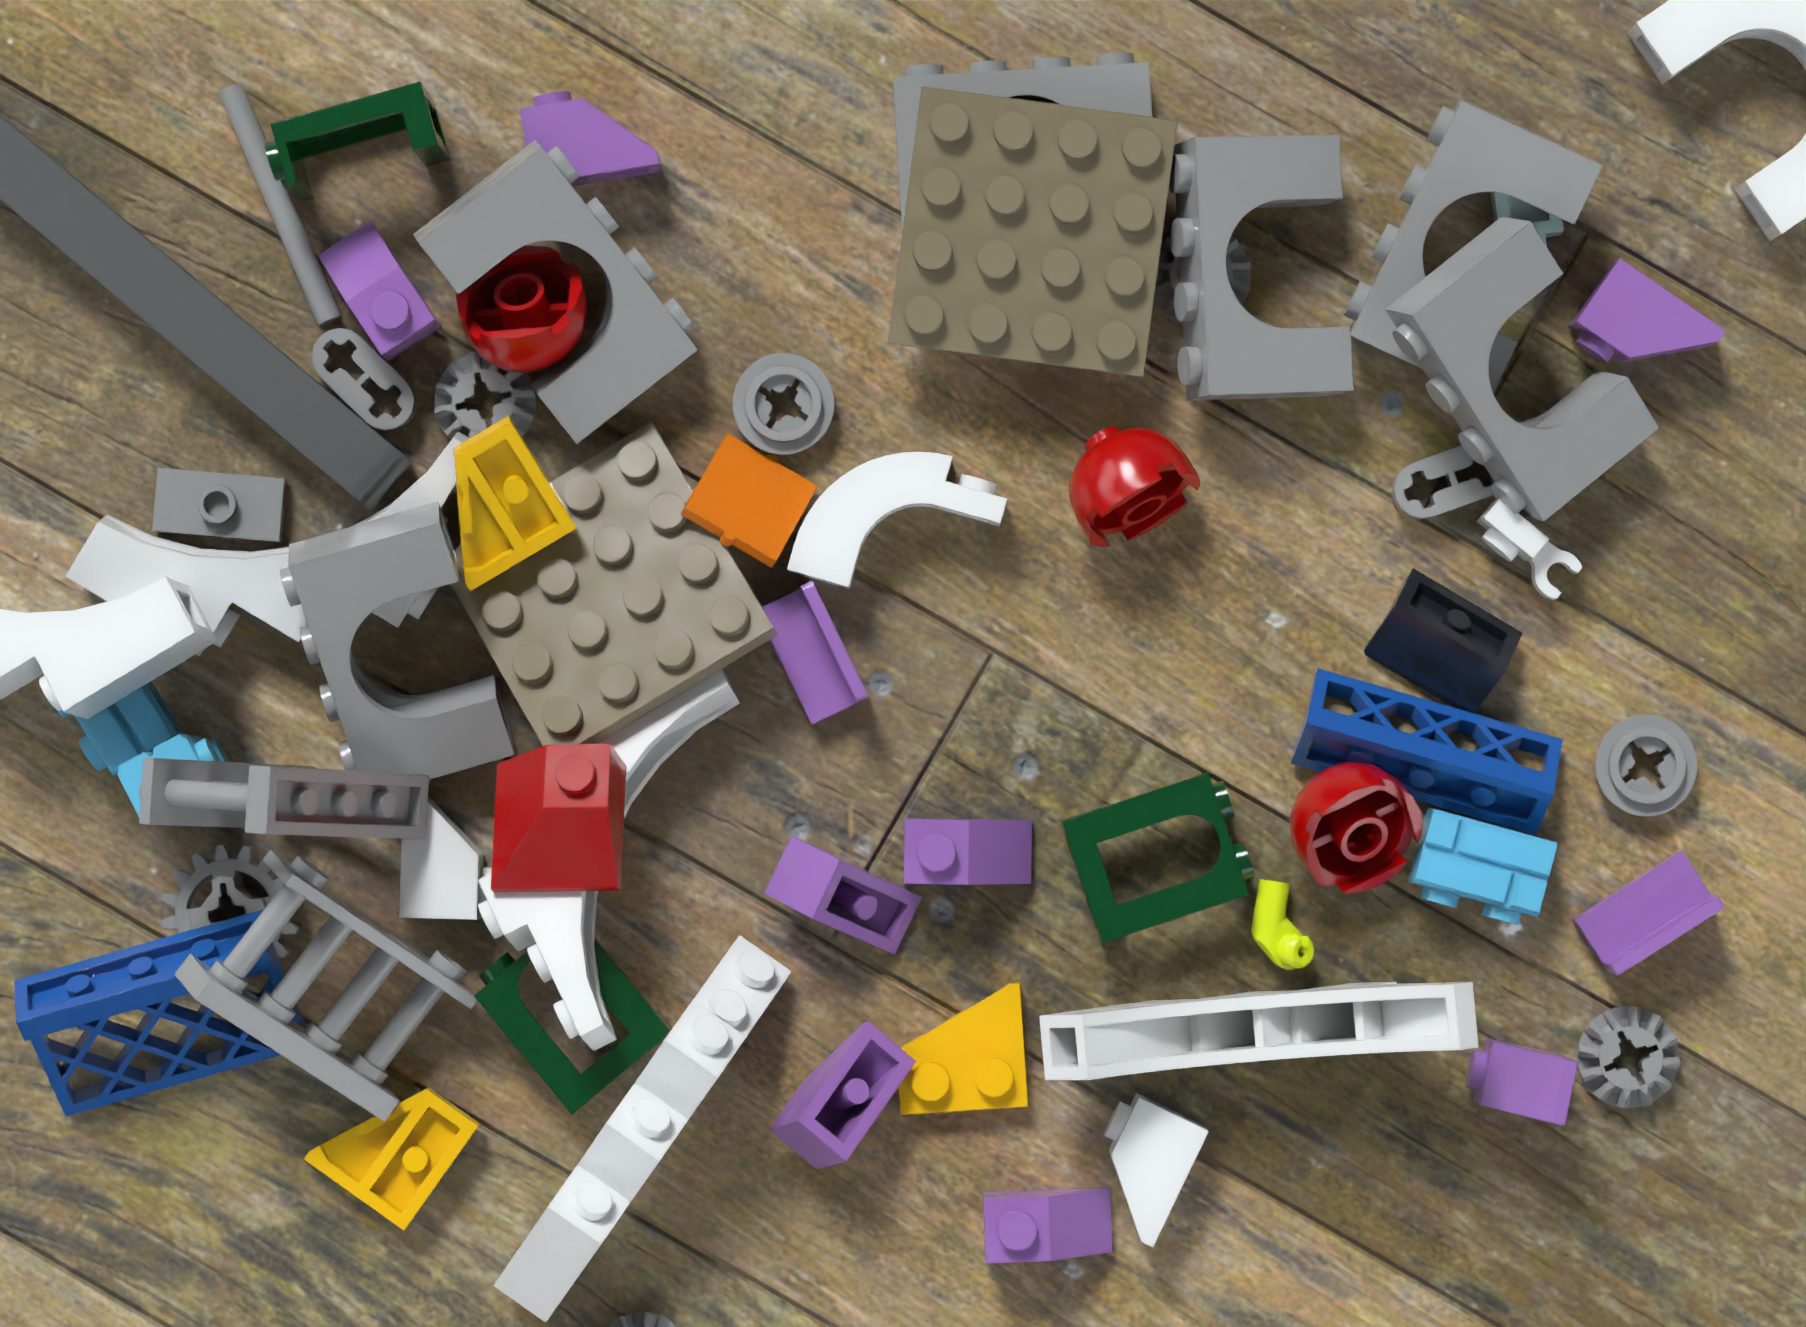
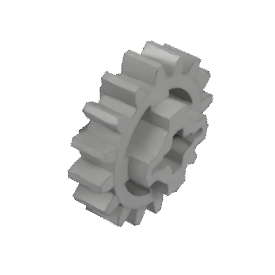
M218 845L215 850L214 862L211 863L208 857L199 852L191 856L196 869L193 874L181 869L173 873L172 876L182 888L179 893L163 894L162 901L175 907V916L162 920L161 927L167 929L177 928L178 933L221 922L217 915L218 909L228 905V896H231L235 906H244L246 914L264 910L284 883L271 874L272 870L263 860L259 864L253 862L255 856L253 846H243L237 859H232L228 845ZM239 871L257 879L264 886L269 896L259 898L245 888ZM213 875L211 894L201 907L191 908L196 891L206 879ZM290 920L272 942L277 956L284 958L291 952L288 946L281 940L283 935L300 933L302 926Z

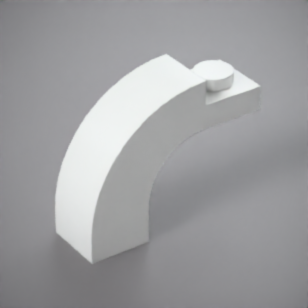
M902 452L876 458L841 476L817 499L799 529L787 571L850 589L863 543L871 530L887 516L907 508L930 507L1000 526L1007 498L995 495L998 484L981 478L961 474L958 484L947 482L953 456L932 452Z

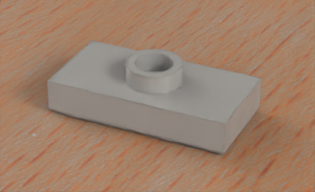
M157 468L152 531L282 543L287 479Z

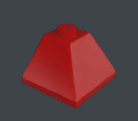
M611 744L544 745L497 764L491 890L493 892L621 891L626 764Z

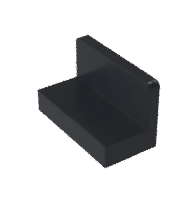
M1413 568L1402 583L1388 614L1368 641L1364 654L1448 705L1475 714L1506 671L1522 636V632Z

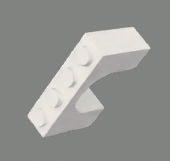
M1669 0L1636 22L1627 31V34L1662 84L1722 44L1743 38L1764 39L1784 47L1799 60L1806 70V0ZM1806 132L1793 149L1734 189L1769 241L1806 218Z

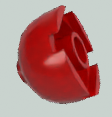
M525 245L515 250L456 295L458 314L470 344L483 359L492 365L510 372L529 373L547 369L565 359L578 345L588 319L585 290L578 267L573 262L571 267L570 264L561 261L559 252L549 247Z
M1112 426L1097 432L1086 442L1085 448L1087 451L1078 459L1069 480V499L1078 524L1089 543L1098 547H1107L1111 545L1105 535L1121 531L1126 540L1129 541L1164 523L1188 503L1182 491L1189 484L1197 491L1201 484L1199 475L1187 455L1171 438L1153 429L1136 427L1120 431L1118 427Z
M1345 762L1324 769L1311 778L1298 793L1290 815L1291 843L1306 870L1319 885L1325 888L1326 884L1338 886L1343 893L1356 894L1380 886L1399 873L1405 866L1407 860L1402 854L1409 847L1412 838L1418 844L1422 835V812L1409 791L1391 774L1375 765Z

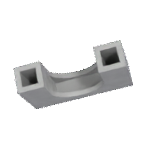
M1109 53L1096 56V65L1071 67L1069 57H1044L1032 60L1033 69L1007 70V62L1000 60L970 63L969 73L944 74L943 65L922 64L906 67L905 76L893 77L902 231L922 86L1152 117L1149 62L1134 63V54Z
M1461 98L1458 99L1454 110L1442 106L1426 140L1437 145L1426 169L1416 164L1414 165L1400 194L1399 200L1409 204L1398 227L1389 223L1386 224L1372 253L1371 258L1381 262L1371 285L1359 281L1345 310L1344 316L1354 320L1350 327V336L1422 368L1419 362L1409 359L1396 344L1392 335L1396 326L1385 309L1426 277L1423 267L1424 242L1430 226L1442 210L1457 199L1473 193L1498 192L1513 196L1575 225L1601 171L1602 165L1599 162ZM1501 329L1494 339L1489 356V380L1493 393L1518 343L1514 335Z
M1339 135L1193 137L1174 145L1169 189L1176 195L1177 218L1174 219L1171 226L1170 242L1174 256L1179 257L1180 283L1177 284L1174 292V310L1177 319L1183 321L1184 347L1180 349L1178 354L1177 369L1181 384L1186 386L1187 401L1322 397L1354 391L1350 327L1280 328L1266 324L1252 316L1237 300L1231 289L1226 269L1227 247L1231 235L1240 220L1254 208L1320 207L1343 199Z
M534 140L420 228L413 236L458 294L512 252L534 242H566L583 249L595 259L605 284V304L597 327L587 340L573 350L565 359L555 364L531 383L537 395L574 442L578 444L695 353L698 349L687 334L695 329L696 326L673 297L663 304L656 296L649 284L658 277L638 250L633 247L624 254L610 236L619 226L595 196L588 203H585L572 187L571 183L578 179L580 175L561 150L555 146L546 153L541 145Z
M1501 217L1387 307L1385 311L1396 326V329L1392 332L1396 344L1409 359L1419 362L1428 376L1429 381L1425 386L1430 397L1444 412L1451 413L1460 426L1462 432L1458 435L1462 447L1474 461L1481 465L1484 464L1495 481L1491 485V491L1496 500L1501 498L1514 515L1519 513L1523 516L1545 521L1659 429V426L1628 377L1599 370L1552 408L1530 420L1517 422L1500 407L1493 394L1489 380V356L1494 339L1510 316L1563 274L1531 221Z
M439 501L289 544L288 567L280 569L281 580L290 606L293 607L301 604L308 626L300 628V635L310 665L321 662L327 683L320 685L319 689L327 718L330 722L341 721L347 739L346 741L339 742L340 755L345 770L429 775L430 780L515 755L513 731L495 675L428 694H399L373 682L361 670L352 652L351 644L358 627L378 607L396 599L459 582L457 557Z

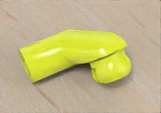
M1259 879L1251 927L1253 940L1273 964L1286 970L1304 968L1313 959L1314 945L1308 936H1303L1285 916L1290 884Z

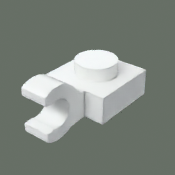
M1501 498L1492 501L1476 520L1487 530L1482 536V540L1495 552L1510 562L1518 555L1521 559L1531 564L1533 586L1538 593L1548 599H1557L1561 594L1547 579V571L1552 564H1562L1573 574H1577L1582 569L1580 561L1573 554L1555 547L1548 541L1549 538L1519 513L1514 515Z

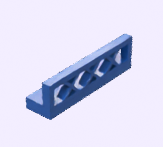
M1318 668L1312 684L1306 717L1294 746L1291 764L1318 772L1345 762L1375 765L1399 780L1413 796L1414 800L1536 835L1554 795L1563 739ZM1325 694L1349 700L1358 712L1348 716L1324 709ZM1397 714L1411 718L1420 730L1411 734L1396 730L1386 717ZM1454 732L1470 735L1481 748L1474 751L1458 748L1447 735ZM1518 749L1544 757L1542 770L1537 771L1518 765L1509 753Z

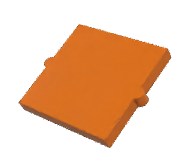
M727 433L680 514L720 537V542L723 546L728 547L732 544L772 568L818 486L778 463L779 459L776 455L769 454L766 456Z

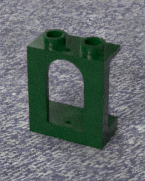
M421 81L270 123L275 141L265 143L266 154L274 179L276 181L281 180L284 189L290 188L303 201L313 199L302 159L404 130L408 131L413 152L426 167L450 160L434 99Z
M1204 772L1195 775V777L1087 813H1081L1060 820L1099 940L1102 944L1249 895L1245 881L1255 878V874L1244 842L1232 845L1224 820L1233 818L1235 815L1223 781L1212 784L1209 773ZM1178 816H1198L1212 825L1220 852L1217 862L1209 872L1198 878L1116 904L1097 843Z
M594 938V948L602 999L629 1031V1034L582 1073L578 1071L526 1008L520 997L519 981L522 971L532 962L528 951L516 961L509 952H506L479 975V978L486 986L474 995L571 1114L579 1110L667 1037L673 1028L659 1010H654L596 938Z

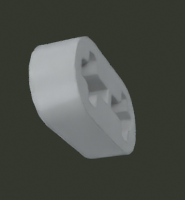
M337 328L328 330L318 338L313 346L311 356L313 368L319 377L366 423L377 430L385 432L400 430L410 423L417 407L415 392L409 383L361 336L352 330ZM351 342L355 344L357 349L351 357L365 372L357 381L341 368L333 373L329 372L327 367L330 365L332 357L327 350L332 344L336 343L342 348L347 347ZM372 380L386 392H391L396 387L401 390L402 394L399 396L397 403L402 408V411L395 418L387 413L380 415L378 418L373 415L372 411L376 408L377 402L364 389Z
M1461 445L1413 462L1401 469L1393 480L1391 488L1392 500L1397 509L1405 516L1417 520L1427 519L1492 496L1491 485L1495 481L1489 475L1491 485L1488 487H1483L1478 478L1458 484L1454 472L1465 469L1473 464V459ZM1420 472L1421 478L1424 481H1431L1445 476L1448 488L1439 490L1430 496L1431 507L1423 508L1419 500L1408 501L1405 497L1404 490L1413 485L1411 476L1413 473Z

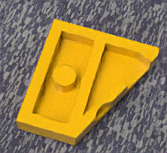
M509 415L453 448L463 576L465 584L470 591L577 528L569 511Z
M1019 982L1005 985L987 998L968 1009H964L944 1021L941 1025L900 1047L916 1061L899 1085L900 1115L1028 1107Z
M428 1087L398 1103L385 1121L377 1116H373L313 1148L307 1153L304 1160L399 1228L405 1230L480 1126V1123Z

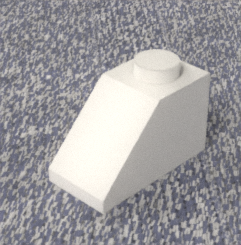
M429 795L425 839H402L399 918L480 919L482 915L478 904L486 901L487 898L478 880L490 874L492 868H484V853Z
M1136 1093L1131 1105L1119 1102L1108 1123L1104 1136L1113 1140L1109 1153L1141 1242L1153 1247L1209 1131L1204 1125Z

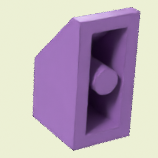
M569 91L535 96L533 98V107L520 109L526 146L536 140L546 153L557 146L580 175L578 179L571 183L572 186L662 172L660 157L655 149L585 99L572 100L571 92Z
M371 220L318 255L345 302L380 354L388 361H392L443 327Z
M1621 258L1609 266L1568 326V328L1580 335L1575 342L1576 345L1596 360L1605 364L1608 363L1611 357L1619 363L1709 347L1719 342L1726 330Z
M905 818L904 884H1031L1032 820Z
M791 836L764 894L811 919L892 954L896 953L922 899L921 896L794 836Z
M869 1021L864 1022L803 1080L769 1130L815 1169L846 1162L916 1061Z
M1485 1038L1483 1052L1473 1050L1466 1076V1088L1475 1089L1473 1101L1479 1105L1565 1126L1578 1062L1559 1053Z
M1110 1187L982 1192L986 1264L1055 1261L1112 1252Z

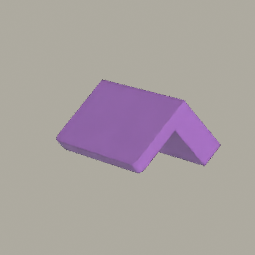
M813 581L762 607L778 633L776 637L771 639L773 647L811 725L869 698Z
M1678 851L1572 920L1605 972L1618 976L1725 908V905L1719 896L1709 893L1684 852Z

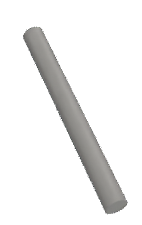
M242 83L222 89L219 92L220 98L318 326L331 323L341 318V313L287 188L284 189L281 180L276 181L274 179L265 149L267 141Z

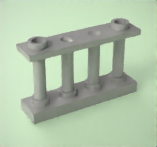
M143 757L142 781L139 788V824L245 828V833L272 835L425 839L429 775L315 769L316 767Z
M270 850L263 858V861L284 883L224 962L217 959L213 966L210 967L192 954H189L174 975L196 1001L385 1121L400 1102L384 1084V1080L389 1075L385 1070L444 992L472 1009L478 1000L462 982L467 971L439 950H436L431 958L326 888L324 885L329 878L303 857L298 855L292 863H289ZM305 899L330 914V918L272 993L265 990L260 998L245 990V987L249 984L245 979L246 975ZM354 930L376 945L377 948L319 1023L312 1021L305 1029L292 1020L296 1015L292 1008ZM400 961L421 975L423 979L366 1053L358 1051L354 1058L351 1059L339 1051L343 1045L339 1039Z

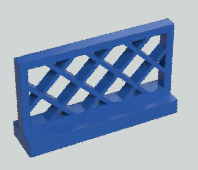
M263 910L14 980L16 1024L24 1041L31 1040L65 1116L280 1056L279 1053L234 1024L211 1017L214 1011L203 1004L198 1011H194L171 1003V1000L190 994L174 975L189 954H192L210 967L213 966L217 959L224 962ZM273 943L270 944L245 977L267 972L269 980L259 994L247 990L260 998L265 990L272 993L285 976ZM296 1003L292 1008L296 1013L292 1020L306 1029L307 1026ZM135 1009L146 1012L136 1029L108 1020L111 1016ZM160 1017L187 1026L176 1043L149 1034ZM72 1027L84 1030L74 1047L49 1039L47 1035ZM201 1031L227 1040L222 1049L210 1053L190 1048ZM98 1035L125 1044L115 1061L88 1052V1049ZM139 1049L166 1058L160 1067L146 1071L129 1066V1063ZM77 1066L105 1075L99 1084L76 1091L72 1090L68 1081Z

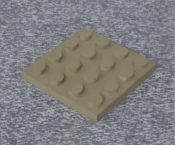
M922 86L888 344L1143 377L1178 120Z
M652 422L551 481L552 486L575 521L577 528L472 591L466 586L463 576L461 539L458 537L451 541L457 557L459 581L452 583L451 586L542 746L597 744L778 635L727 547L721 544L720 537L680 514L693 490Z

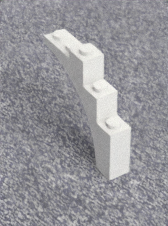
M457 432L422 477L390 505L355 525L438 501L441 508L451 492L457 495L453 448L470 438ZM107 514L98 521L65 576L107 602L120 599L164 577L188 585L217 639V642L213 644L220 648L240 617L238 613L231 610L233 604H236L297 642L301 640L300 628L308 626L301 604L293 607L290 606L281 580L280 569L288 567L289 547L253 552L201 549L154 537ZM444 517V520H445V523H446V524H447V522H448L449 519H447L446 517ZM437 588L393 600L378 607L372 613L398 628L407 613L416 619L420 618ZM205 649L198 652L196 655L200 656Z
M168 577L157 580L120 599L72 611L23 613L0 609V700L44 674L39 679V683L50 704L58 711L63 710V712L89 719L217 642V639L189 586Z
M723 668L597 743L611 744L626 764L624 818L632 802L661 763L698 729L740 704ZM491 873L480 878L478 881L487 900L478 904V908L486 926L495 939L504 935L518 952L528 947L527 951L542 981L545 983L551 979L554 980L562 1000L554 1003L553 1006L568 1037L572 1039L580 1035L593 1051L617 1040L601 996L595 956L594 938L598 891L493 892L491 890Z
M738 936L493 1285L545 1323L547 1322L792 971L742 936Z
M1473 982L1347 983L1294 991H1255L1201 999L1151 1000L1039 1016L1045 1080H1092L1181 1068L1291 1058L1478 1048Z

